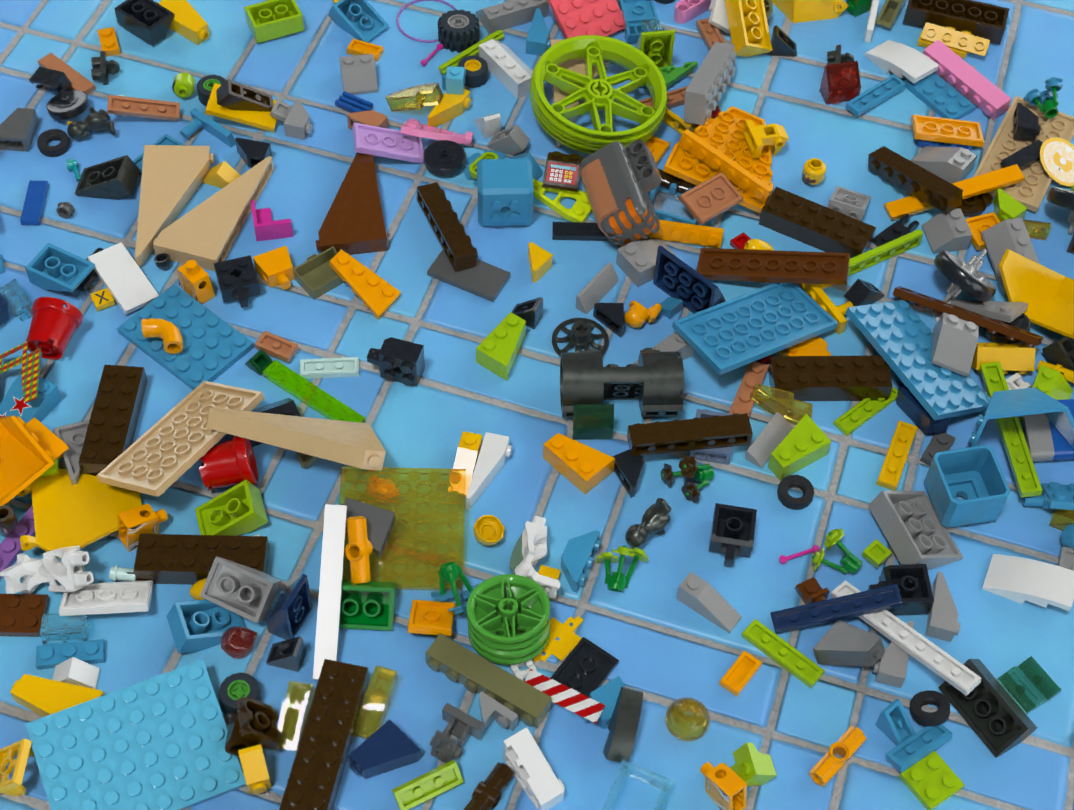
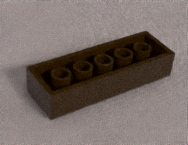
M909 0L903 23L924 27L925 23L945 28L948 26L955 28L956 31H967L971 35L988 39L990 43L1000 45L1006 27L1009 8L973 0Z
M779 187L774 189L761 209L759 225L824 252L850 253V259L867 252L876 227Z
M881 355L771 356L768 368L772 401H862L866 398H870V400L885 398L887 400L893 387L889 365Z
M104 365L78 462L82 473L93 476L98 475L132 445L148 382L144 367Z
M140 534L133 571L137 581L152 580L153 584L193 585L197 581L208 577L215 557L218 556L267 574L270 555L268 536Z

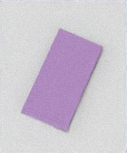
M359 123L353 124L355 152L423 164L424 150L422 137L403 134L399 130Z

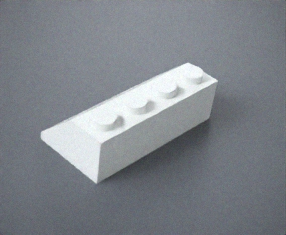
M494 39L479 45V57L487 62L488 70L517 99L530 94L529 90L533 71L507 45Z

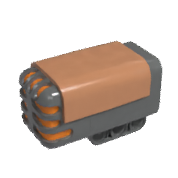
M636 140L627 146L621 145L619 141L612 142L581 161L580 176L597 225L612 244L621 248L633 241H639L641 238L647 239L648 234L652 232L654 234L658 232L660 222L648 192L657 188L661 184L662 178L651 151L642 140Z

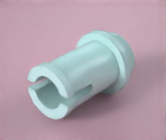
M119 565L110 569L109 579L117 582V580L137 581L134 569L120 568Z

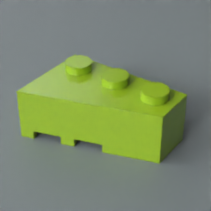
M510 312L476 348V363L507 381L516 355L519 353L526 336V321Z
M806 413L771 453L768 468L781 481L784 477L792 475L826 456L831 440Z

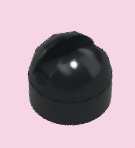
M161 253L155 256L154 261L159 269L164 270L170 266L168 254Z

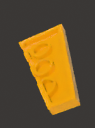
M342 249L329 262L330 267L344 282L349 284L352 292L363 300V304L367 309L370 308L377 320L401 294L399 290Z

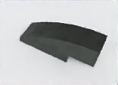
M621 687L608 725L610 732L603 750L606 759L628 764L640 720L644 694L642 691Z

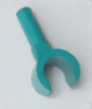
M68 159L67 169L73 170L76 181L79 182L80 175L76 159Z

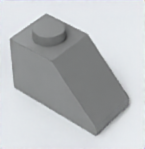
M296 100L284 122L285 136L305 140L308 134L312 132V124L310 123L309 114L301 102Z
M516 124L494 134L487 147L512 156L517 153H523L527 149L526 145L530 139Z

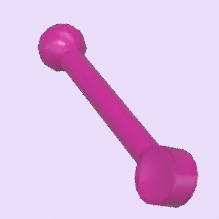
M437 44V48L425 60H421L422 66H426L428 60L438 51L443 50L442 44Z
M813 545L810 549L787 557L781 555L779 563L786 564L788 560L812 552H819L820 548L818 545Z

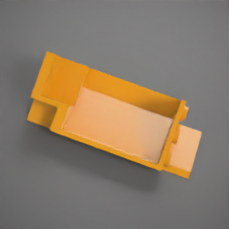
M19 416L0 417V506L8 503L55 464L53 461L69 449L66 443L35 417L26 424Z

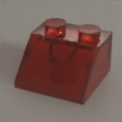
M857 61L825 66L819 91L826 105L847 102L859 95L861 82Z

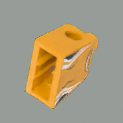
M188 260L186 264L177 269L179 286L203 305L215 297L208 273L195 260Z
M144 504L118 513V537L128 552L138 547L140 534H159V524L168 520L166 511L160 509L154 512L149 504Z
M706 762L700 768V772L705 776V791L719 809L743 810L746 808L747 783L725 763H720L714 767L710 762Z

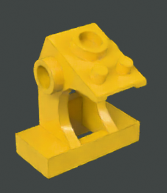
M753 120L745 121L742 134L753 158L761 156L763 146L771 145L772 155L776 156L789 140L784 127L773 123L755 126Z

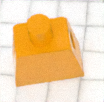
M286 245L253 257L255 271L269 287L272 288L279 285L281 289L285 290L291 286L290 281L294 279V272Z

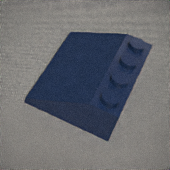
M661 245L658 246L653 280L655 286L670 297L683 300V306L693 314L726 302L718 286Z

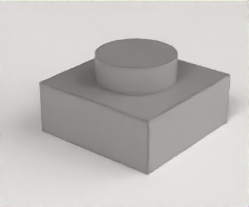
M277 99L270 116L285 122L292 106Z

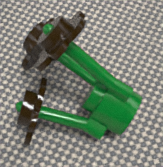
M684 456L683 460L679 462L681 471L672 472L671 465L664 464V468L661 470V479L668 487L672 486L673 476H686L688 479L694 478L695 481L701 482L696 485L694 482L689 483L685 481L684 486L681 488L686 499L692 500L694 503L699 501V489L710 485L709 481L714 478V470L710 464L696 465L697 459L694 456Z

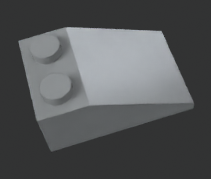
M925 146L911 161L952 184L962 181L971 172L977 155L962 147Z
M661 239L633 241L617 249L616 264L637 287H640L654 279L658 246L661 245L673 255L675 254Z
M943 312L933 328L931 363L968 377L979 338V326L973 322H967L955 315Z
M216 556L200 597L255 623L266 620L282 581L259 570Z

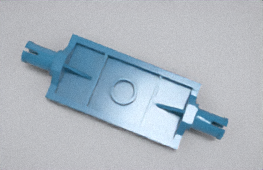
M1057 482L1041 483V495L1022 497L1023 506L1042 507V509L1074 510V483L1069 485H1061Z

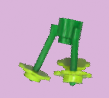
M842 528L829 531L824 546L828 547L827 551L835 544L844 553L840 560L842 566L823 559L825 548H822L812 556L811 563L814 564V571L820 566V563L835 568L844 575L847 572L854 574L861 566L862 561L853 555L840 541L845 535Z
M626 545L618 546V549H612L613 552L621 554L617 572H612V575H610V562H618V556H613L611 552H604L595 559L597 563H605L606 577L604 584H608L607 589L611 591L624 592V588L628 587L629 579L637 561L640 560L645 563L648 561V556L645 555L643 550L639 548L630 549ZM625 555L633 557V561L624 578L625 574L622 573Z

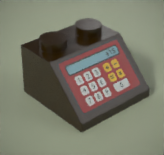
M558 151L549 152L546 159L542 187L578 192L581 181L580 163L584 157L578 154H562Z

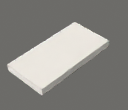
M122 242L88 256V261L95 264V272L125 315L146 306L159 296Z
M153 581L92 583L74 592H64L59 607V615L73 616L149 611L154 588Z

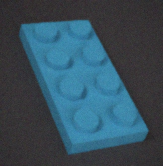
M935 72L914 84L909 79L904 80L906 83L905 88L941 118L959 120L975 111L976 106Z

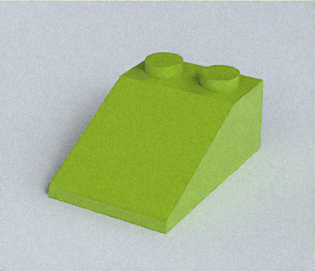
M675 30L643 32L640 34L635 47L646 54L659 69L671 66Z
M248 480L242 481L195 508L201 535L237 536L252 532L268 523L260 489Z

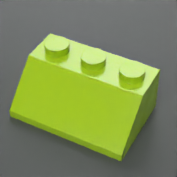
M1044 365L1040 366L1032 387L1037 388L1055 400L1070 399L1073 389L1061 372ZM1023 416L1019 417V421L1024 422Z

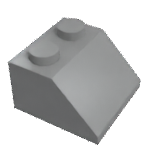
M373 54L339 57L343 91L352 95L378 92Z
M961 208L954 209L947 214L940 212L921 227L933 254L944 250L948 252L967 250L972 238V233Z

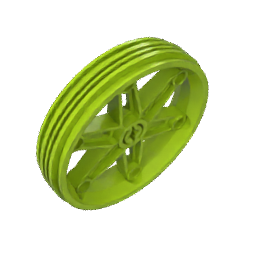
M583 35L571 37L554 44L537 62L530 83L531 107L534 116L542 128L561 144L588 154H593L615 141H619L624 146L636 140H642L644 143L648 142L659 129L667 107L666 83L656 64L636 47L611 37ZM585 59V75L559 67L558 65L572 60ZM603 61L620 66L627 71L607 77ZM596 65L599 79L592 78V66ZM544 80L570 95L550 105L544 93ZM627 80L631 81L628 84L623 85L617 89L612 88V86H615ZM645 84L651 93L653 108L644 105L627 94ZM580 100L585 101V103H582L570 109H566L567 106L574 104ZM598 110L605 111V124L601 125ZM590 112L594 130L579 126L567 119ZM612 114L638 122L641 125L633 129L613 132Z

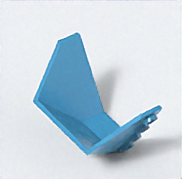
M1035 387L993 392L991 398L987 396L983 405L986 411L984 415H979L975 424L979 428L976 433L972 432L968 441L971 447L977 445L988 419L1044 413L1074 448V418L1066 405Z

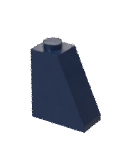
M907 387L898 389L896 404L926 434L946 433L949 418L934 420Z
M389 719L349 754V767L357 776L360 774L364 779H368L418 762L421 759V749Z

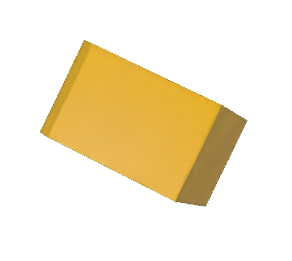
M223 161L209 170L203 179V183L224 188L241 175L226 161Z
M528 242V258L532 282L534 283L552 267L553 254L533 242Z

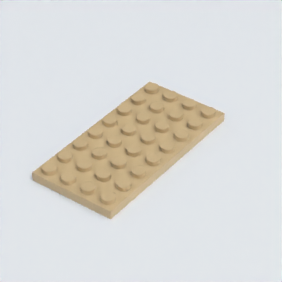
M1015 96L973 177L1002 169L1003 167L1000 165L1001 160L1033 143L1031 141L1013 139V114L1018 102L1022 103L1039 117L1041 131L1039 135H1036L1034 142L1037 140L1044 142L1052 137L1062 138L1071 142L1074 136V117L1059 112L1053 118H1046L1044 112H1040L1037 105L1031 106L1028 102H1024L1023 98ZM1041 159L1021 170L1025 177L1023 182L1001 188L1026 206L1028 210L1037 213L1053 180L1045 171ZM997 189L986 193L995 197Z
M203 381L96 475L99 482L159 497L227 434L206 428L209 407L252 411L265 399L263 393Z

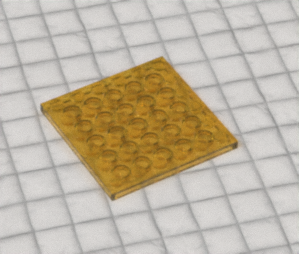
M341 467L339 505L341 503L344 504L346 498H350L395 512L396 520L382 558L376 556L373 552L369 555L371 581L397 582L396 590H440L438 575L440 565L456 561L457 565H461L463 572L466 469L382 468V471L357 467ZM347 529L345 534V547L348 544ZM344 549L342 580H351L350 560L347 559ZM458 575L459 579L455 581L457 591H462L463 581ZM444 579L445 590H452L451 584L446 583Z

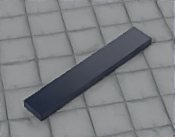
M894 584L770 612L775 634L777 635L901 607L903 602L898 585Z

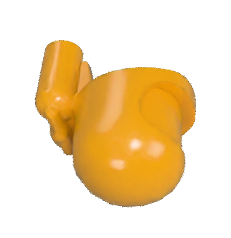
M632 300L629 304V310L624 315V320L632 328L641 327L646 320H648V323H653L659 315L662 306L656 303L647 309L640 303Z

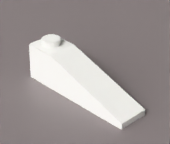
M489 432L485 433L467 492L466 509L470 510L503 467L506 457H510L512 445H509L508 436Z

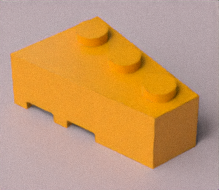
M557 433L543 444V458L584 494H587L614 472V457L560 433Z

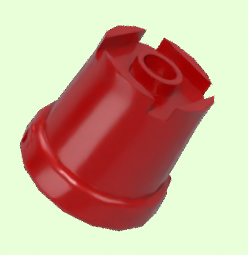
M39 297L34 300L31 311L33 317L26 339L28 341V350L33 352L41 348V353H43L41 358L59 360L64 355L74 331L79 329L83 315L77 307L67 301L53 297Z
M234 436L232 440L213 446L199 459L203 460L199 470L204 486L208 487V491L235 486L244 480H248L253 485H257L259 482L257 464L249 439Z

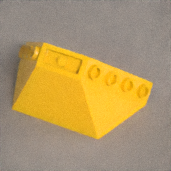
M771 0L793 23L838 18L849 6L843 0Z
M1006 249L998 267L1009 302L1028 303L1027 311L1024 314L1027 315L1030 322L1074 339V279L1065 277L1016 252Z

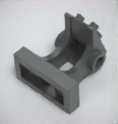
M446 703L442 709V719L448 722V725L442 733L439 730L436 731L430 742V746H432L430 754L445 763L453 759L458 761L464 752L463 747L470 736L481 741L485 735V724ZM451 734L459 738L458 742L455 739L449 738Z

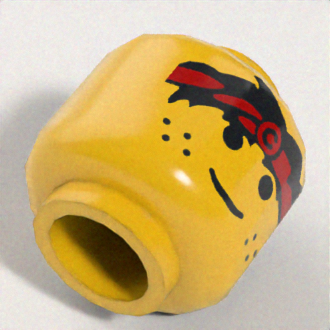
M817 158L807 160L803 166L802 179L811 185L820 184L825 177V163Z

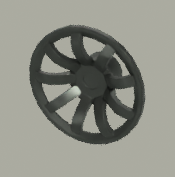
M568 319L560 323L552 335V346L559 357H561V353L568 352L574 345H576L575 352H580L581 346L585 350L589 348L588 344H590L596 350L601 351L602 356L608 349L609 338L606 330L599 323L591 319ZM574 322L572 330L565 327V325ZM594 327H597L601 334H592L591 331ZM560 330L565 334H568L566 337L563 338L557 337V334ZM604 338V346L598 345L593 339L599 340ZM569 341L563 349H559L557 343Z

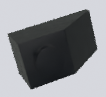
M1018 102L1013 114V139L1034 142L1036 135H1039L1041 131L1039 117L1022 103Z
M857 279L844 295L848 301L852 302L853 306L874 304L885 296L872 283Z
M626 450L613 456L615 458L614 472L632 498L637 491L645 462L643 456L631 457L630 450Z

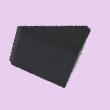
M775 25L771 38V56H797L796 43Z
M539 297L516 304L512 313L524 319L527 327L535 330L543 317V298Z
M595 303L593 317L621 338L624 333V304Z
M299 636L274 643L266 664L299 672L305 656L303 638Z

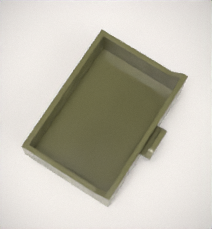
M334 246L318 255H311L307 258L306 262L293 269L295 281L313 300L344 283L329 265L330 260L337 254Z

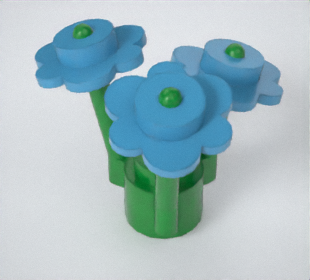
M451 561L439 566L440 590L431 592L432 599H436L439 602H447L450 598H454L457 607L448 609V612L454 610V614L459 613L462 615L463 612L467 611V604L461 606L455 581L459 579L458 575L467 590L460 594L462 600L469 598L472 591L479 584L471 586L462 572L461 565H457L456 561ZM444 579L446 583L451 584L452 590H445Z

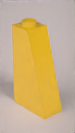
M161 0L158 2V4L175 15L169 27L171 30L197 45L210 37L207 22L187 0Z
M24 674L20 680H17L10 691L15 702L42 717L105 695L101 690Z

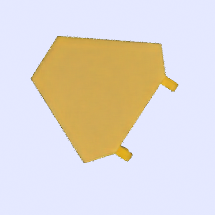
M58 468V474L38 477L17 494L20 497L30 492L32 494L36 536H21V549L28 551L37 546L47 552L76 545L83 548L117 531L118 513L142 505L140 492L101 483L97 476L80 473L78 483L72 485L67 470Z

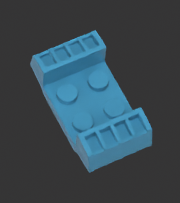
M616 0L625 23L626 43H636L643 32L660 31L653 0Z

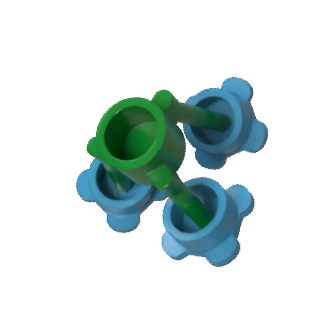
M1052 77L1045 80V84H1047L1045 89L1047 90L1043 92H1038V89L1029 91L1023 98L1024 102H1028L1031 106L1037 105L1039 111L1044 112L1046 118L1057 116L1059 113L1057 108V92L1063 87L1061 83L1063 79Z

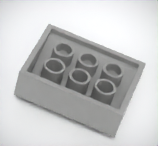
M882 491L868 505L872 516L876 519L901 565L926 564L927 570H931L964 558L946 527L940 524L936 511L924 491Z

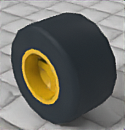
M471 55L459 61L458 67L466 68L464 86L476 88L486 83L488 79V64L483 58Z

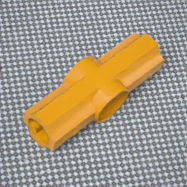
M364 516L346 518L348 544L345 547V555L350 560L351 582L356 584L370 582L369 555H371L373 547L367 538L366 518Z
M850 726L811 769L809 775L812 781L818 786L825 787L834 775L844 768L846 762L866 741L863 731L858 727ZM833 754H839L842 758H836Z

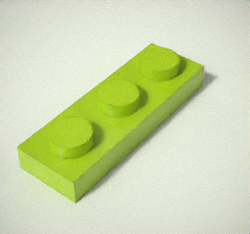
M453 759L392 789V793L399 810H409L464 781L458 765Z

